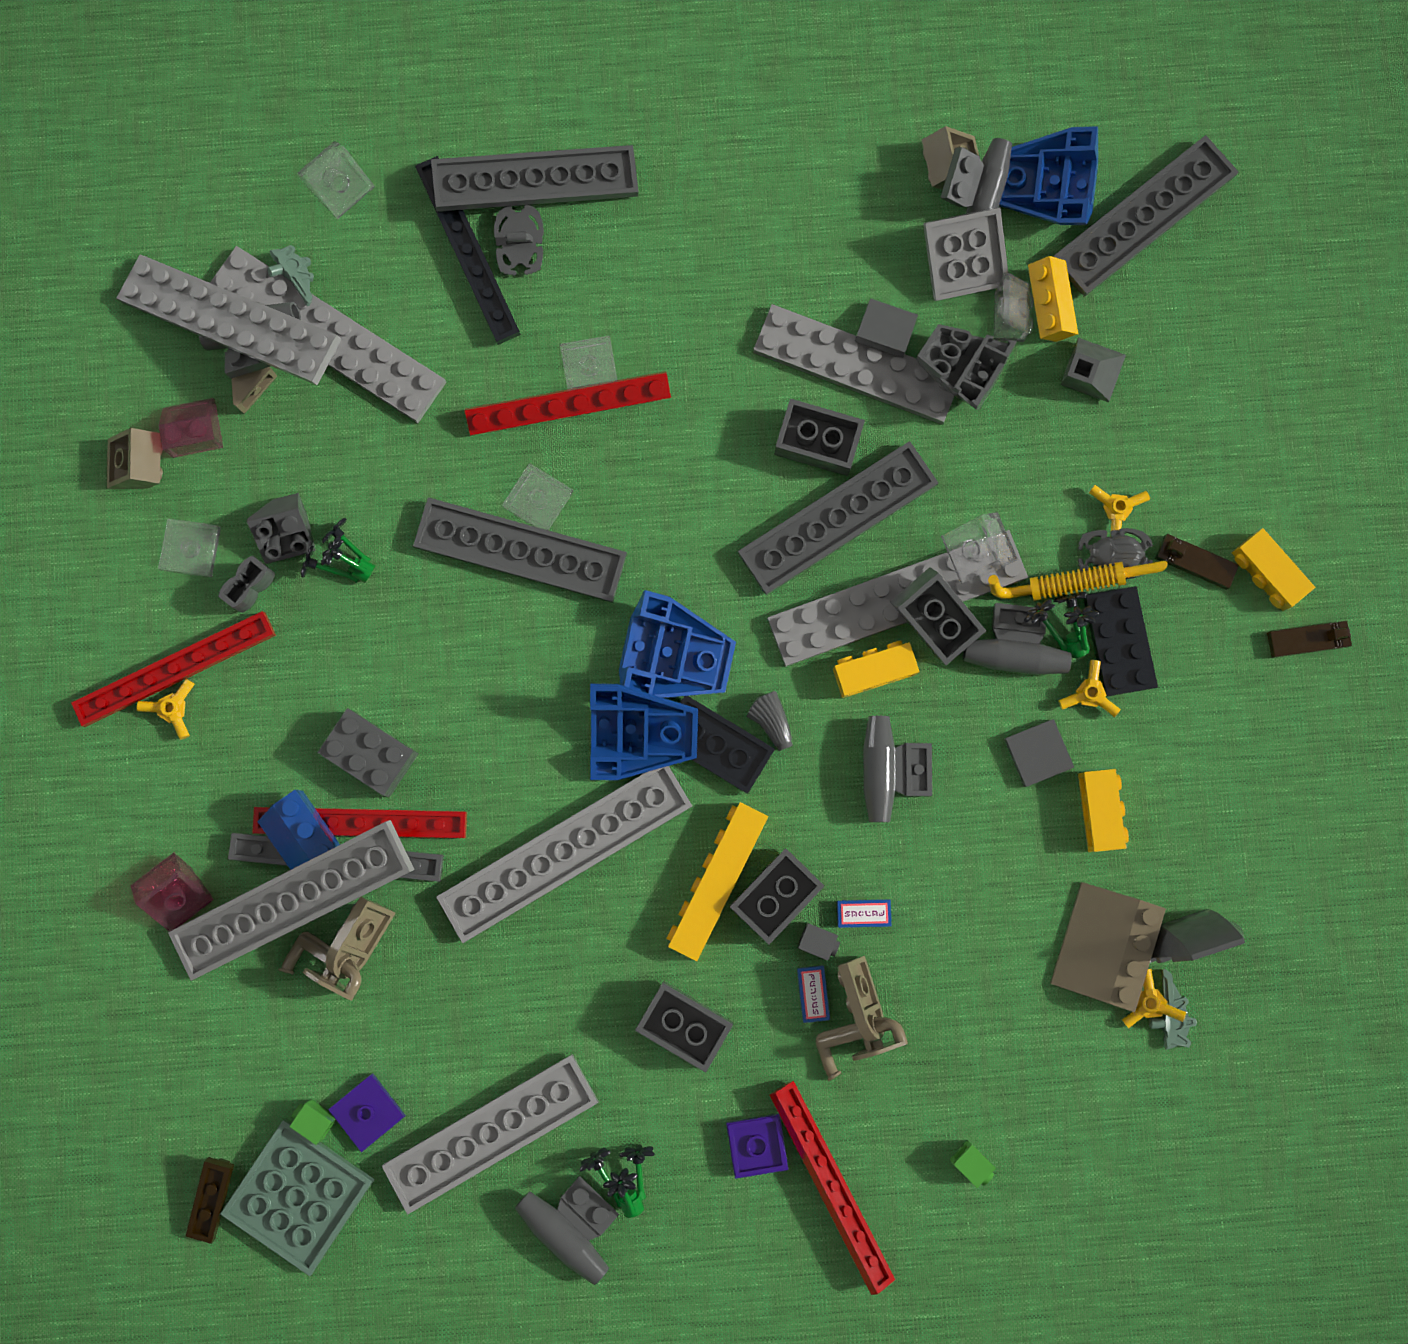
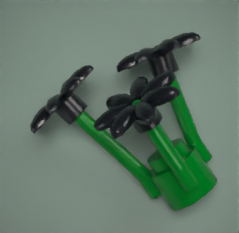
M346 518L341 519L333 526V530H329L323 537V544L332 536L335 539L329 542L328 549L322 553L321 563L312 558L314 546H310L305 555L306 561L302 564L303 567L300 573L302 578L306 576L308 568L314 570L318 568L349 578L355 583L358 580L363 583L368 580L375 565L370 563L371 558L364 555L344 536L345 533L340 528L347 522ZM344 543L359 558L355 557L352 560L343 555V551L338 548ZM332 558L340 559L350 565L348 571L352 573L327 565L331 563Z
M1073 592V594H1063V596L1055 598L1053 602H1066L1067 608H1070L1071 611L1066 612L1064 616L1068 618L1066 624H1073L1075 631L1066 635L1065 642L1048 620L1047 611L1055 607L1049 599L1043 604L1037 603L1035 609L1028 610L1024 622L1031 621L1035 623L1037 620L1043 622L1059 644L1060 649L1070 652L1072 658H1079L1089 653L1090 648L1087 642L1086 625L1087 623L1094 624L1095 619L1093 617L1099 616V612L1091 611V606H1087L1083 610L1077 607V599L1085 598L1088 595L1087 592Z
M639 1144L636 1148L626 1147L625 1151L619 1154L620 1157H627V1161L633 1160V1163L636 1165V1173L628 1175V1169L624 1168L620 1176L615 1172H611L612 1180H610L603 1168V1158L609 1155L611 1151L605 1147L601 1148L597 1153L592 1152L590 1158L582 1160V1166L579 1171L581 1172L585 1169L590 1171L592 1168L595 1171L598 1170L604 1180L603 1187L609 1188L607 1196L615 1198L617 1206L621 1207L625 1217L633 1218L644 1211L642 1200L646 1198L643 1189L641 1163L644 1162L645 1156L655 1155L652 1146L642 1147ZM636 1178H637V1190H635V1189H636V1185L632 1182V1181L635 1180Z

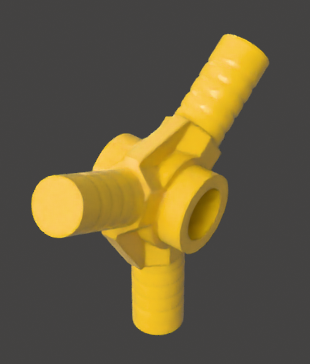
M1096 485L1089 491V494L1104 504L1103 508L1108 519L1111 520V531L1121 529L1122 521L1126 520L1134 506L1150 500L1147 491L1129 498L1116 494L1110 496Z
M1090 660L1088 679L1082 682L1075 694L1058 700L1062 710L1081 703V705L1098 707L1099 705L1113 717L1120 712L1121 709L1106 698L1101 681H1098L1101 661Z
M186 678L175 694L171 693L159 699L158 702L138 701L137 711L156 712L162 719L173 724L180 740L185 739L190 735L182 719L186 704L184 699L195 683Z
M1151 969L1147 970L1143 984L1144 991H1141L1136 1011L1131 1012L1122 1019L1128 1028L1144 1016L1152 1018L1161 1017L1164 1014L1181 1022L1185 1019L1187 1012L1168 1005V1001L1158 989H1155Z

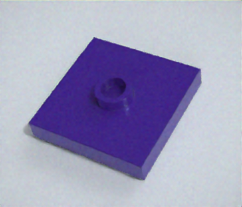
M373 1073L328 1109L361 1152L406 1116Z
M779 1113L726 1122L735 1179L789 1170Z

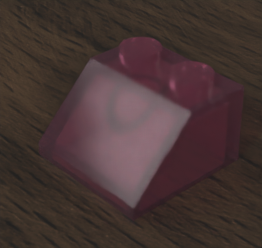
M214 398L163 408L159 421V431L162 448L171 457L175 458L223 448Z
M174 852L130 885L135 904L169 932L178 928L214 900L192 868Z

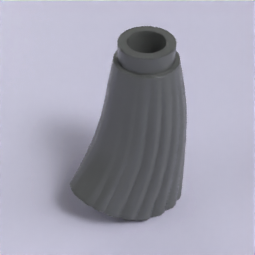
M772 691L757 697L746 717L755 721L764 729L778 751L793 746L790 727L777 692Z

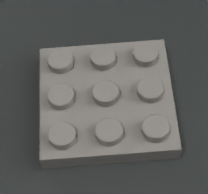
M997 207L923 223L933 298L935 301L1010 285L1000 208Z

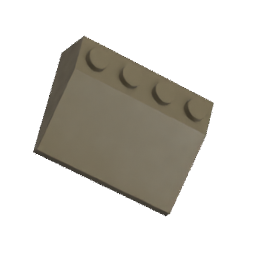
M1081 882L1050 984L1135 1012L1166 908Z

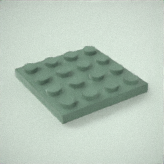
M284 1119L221 1212V1215L311 1276L374 1179L321 1142L317 1145L313 1144L289 1127L292 1122Z

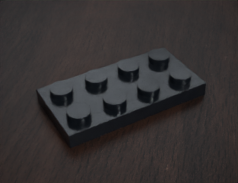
M1137 586L1086 595L1084 598L1085 607L1091 606V611L1099 612V616L1093 617L1095 623H1089L1096 659L1101 661L1099 674L1106 697L1158 688Z
M684 696L680 702L681 704L698 709L697 758L692 759V761L748 794L775 749L691 697Z

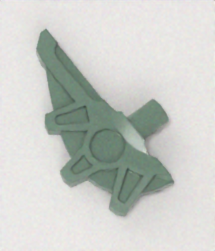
M292 245L283 249L270 250V255L277 262V265L267 267L269 276L274 277L282 274L292 282L306 306H310L313 298L310 292V282H313L314 275L308 272L307 267L311 265V260L308 257H299L295 254V247Z
M1161 969L1163 996L1168 1001L1167 1004L1187 1012L1186 1005L1189 1003L1188 999L1180 996L1173 983L1172 974L1166 969ZM1188 1012L1183 1022L1164 1014L1161 1018H1149L1150 1029L1162 1028L1164 1031L1165 1050L1178 1045L1190 1047L1191 1041L1186 1037L1189 1028L1196 1026L1197 1021L1195 1018H1190Z

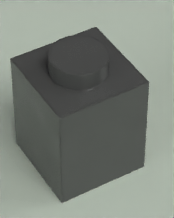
M806 922L797 948L829 960L830 956L835 957L840 942L836 941L838 935Z

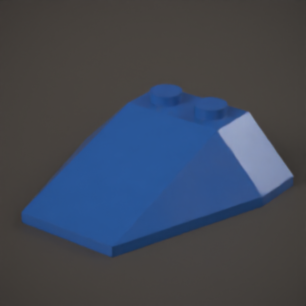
M1098 126L1071 127L1013 146L1008 178L999 206L1059 225H1087L1093 212L1097 179Z
M644 590L630 618L619 666L620 685L661 698L724 693L736 642L671 597Z
M590 684V780H620L697 758V708L619 684Z

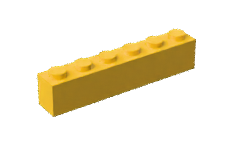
M741 802L738 807L732 805L726 817V820L730 821L726 831L720 829L714 841L718 847L714 855L708 853L702 865L706 871L702 879L696 878L690 890L694 892V896L691 902L685 900L678 914L683 918L678 927L672 926L666 938L671 941L668 946L669 948L698 961L769 816Z

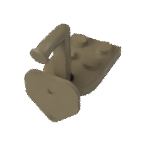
M360 897L351 908V913L343 926L338 930L331 946L312 933L303 932L296 939L282 967L278 970L293 975L295 964L305 949L326 963V969L322 974L305 968L303 973L319 985L352 1001L361 985L360 970L368 961L396 913L385 906ZM349 978L350 981L345 987L338 982L339 979Z
M865 956L852 959L838 966V979L847 994V1008L850 1013H853L856 1023L822 1032L816 1037V1045L823 1068L828 1076V1081L842 1073L838 1071L834 1063L830 1047L863 1038L866 1048L852 1056V1060L856 1061L908 1044L901 1024L896 1020L883 1016ZM891 1030L894 1041L883 1043L881 1038L884 1036V1032Z

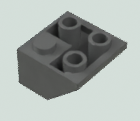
M1077 338L1060 385L1109 402L1126 355Z
M299 493L273 499L247 519V524L265 564L306 554L312 545L314 546L313 551L316 549L308 515Z

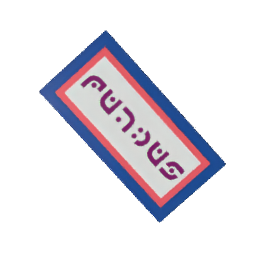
M891 900L837 901L838 928L892 926Z
M824 966L797 968L803 1023L830 1020Z

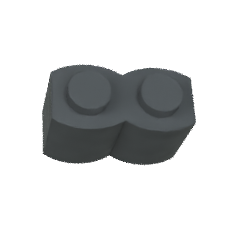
M251 556L240 564L236 576L225 582L218 597L232 608L243 613L253 606L257 600L258 593L264 591L272 583L275 572L254 556Z

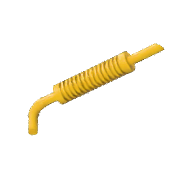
M1121 561L1114 563V566H1112V563L1108 567L1104 564L1103 568L1099 565L1097 569L1096 566H1093V569L1088 567L1086 571L1085 568H1082L1083 571L1077 569V572L1072 570V573L1066 571L1067 574L1061 572V575L1056 573V576L1051 574V577L1045 575L1046 578H1043V576H1040V579H1038V576L1031 577L1029 585L1012 588L1001 587L996 575H991L988 578L991 593L995 597L1011 599L1032 595L1035 601L1041 600L1043 596L1044 599H1047V596L1052 598V595L1057 597V594L1063 596L1062 593L1068 595V592L1073 594V591L1078 593V590L1084 592L1083 589H1086L1087 592L1089 588L1093 591L1095 587L1098 590L1100 586L1104 589L1106 585L1108 588H1110V585L1116 587L1115 584H1118V586L1126 585V578L1164 571L1167 568V562L1159 561L1124 568Z

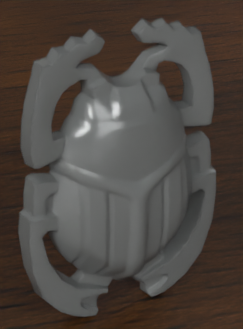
M524 205V209L521 212H515L512 210V206H506L496 216L494 237L496 238V245L503 248H497L496 259L500 272H504V274L515 276L517 274L516 271L510 269L520 264L530 268L525 270L524 273L526 275L536 273L541 269L543 248L542 246L536 247V243L542 244V236L544 235L543 221L540 213L530 205ZM530 215L537 221L539 230H537L535 223L529 218ZM507 216L508 218L503 223L501 232H499L500 224L502 220ZM534 253H537L535 263L530 265L529 261L531 260V257L534 255ZM503 255L509 258L510 266L504 263Z
M1129 528L1110 531L1111 537H1107V530L1091 531L1082 534L1078 543L1080 551L1085 544L1086 549L1090 552V557L1085 561V565L1083 564V559H1078L1080 571H1083L1082 568H1085V571L1088 570L1089 563L1097 567L1101 565V568L1104 567V564L1108 567L1112 563V566H1114V563L1121 561L1124 568L1153 563L1152 560H1148L1145 556V551L1153 546L1152 541L1147 534L1140 530ZM1125 533L1132 534L1138 537L1141 540V543L1136 541V539H1134L1133 537L1125 535ZM1094 537H1101V539L1098 542L1093 543V545L1088 544L1090 539ZM1140 576L1129 577V578H1126V579L1137 578V577H1140Z

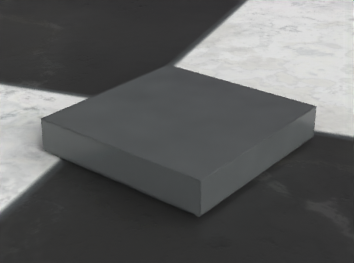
M870 298L855 342L903 358L918 314Z
M1054 719L1004 739L1024 787L1074 768Z

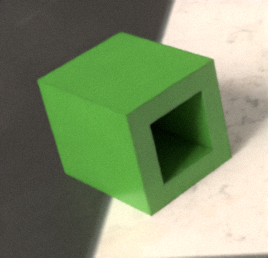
M310 1100L305 1104L300 1103L291 1116L294 1118V1121L289 1127L317 1145L323 1141L336 1122V1119L331 1112L315 1101Z
M968 1140L949 1159L976 1188L980 1185L985 1186L994 1176L993 1171L996 1168Z

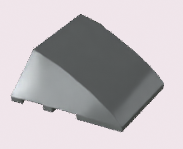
M938 324L916 360L936 382L951 394L976 410H980L997 382L1017 341L1000 342L993 340V336L986 335L985 338L971 335L970 331Z
M1210 909L1163 923L1159 930L1150 963L1154 961L1163 963L1169 960L1173 962L1193 961L1244 944L1245 939L1242 927Z

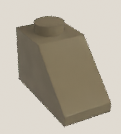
M270 367L232 378L233 404L245 414L276 379V373Z

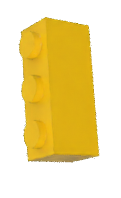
M1048 256L1028 264L1040 339L1058 342L1077 335L1078 329L1066 261Z
M1264 528L1254 533L1231 552L1235 556V562L1242 569H1246L1250 573L1254 584L1260 589H1264L1270 596V602L1282 611L1293 607L1316 588Z
M902 640L888 644V649L880 652L877 651V648L863 652V657L853 660L852 656L837 660L838 665L834 666L833 672L842 698L917 675L920 671L910 642L903 644Z
M1116 769L1079 773L1078 778L1088 852L1126 849L1129 835L1127 828L1123 826L1122 817L1125 816V806L1123 801H1120L1119 790L1122 788L1120 775L1116 774Z

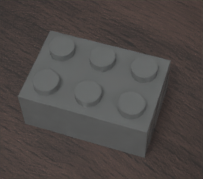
M790 398L774 455L848 476L865 420Z
M931 567L890 601L934 655L945 665L950 663L986 632L985 628L943 577Z
M348 708L317 752L386 797L392 795L419 754Z
M785 848L730 905V908L766 943L770 944L825 885Z
M663 980L635 1031L706 1073L731 1030L733 1021Z

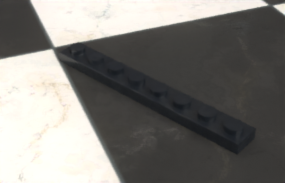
M431 159L415 165V168L436 211ZM436 211L497 345L520 336L517 324L464 211Z

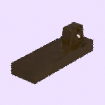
M1168 533L1164 536L1155 557L1159 561H1166L1168 565L1225 590L1230 588L1239 564Z
M1347 621L1270 631L1267 633L1271 658L1352 646Z
M211 1157L204 1161L186 1237L212 1244L215 1240L234 1164H231L230 1161Z

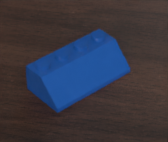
M293 790L272 805L257 821L290 870L340 845L302 790Z

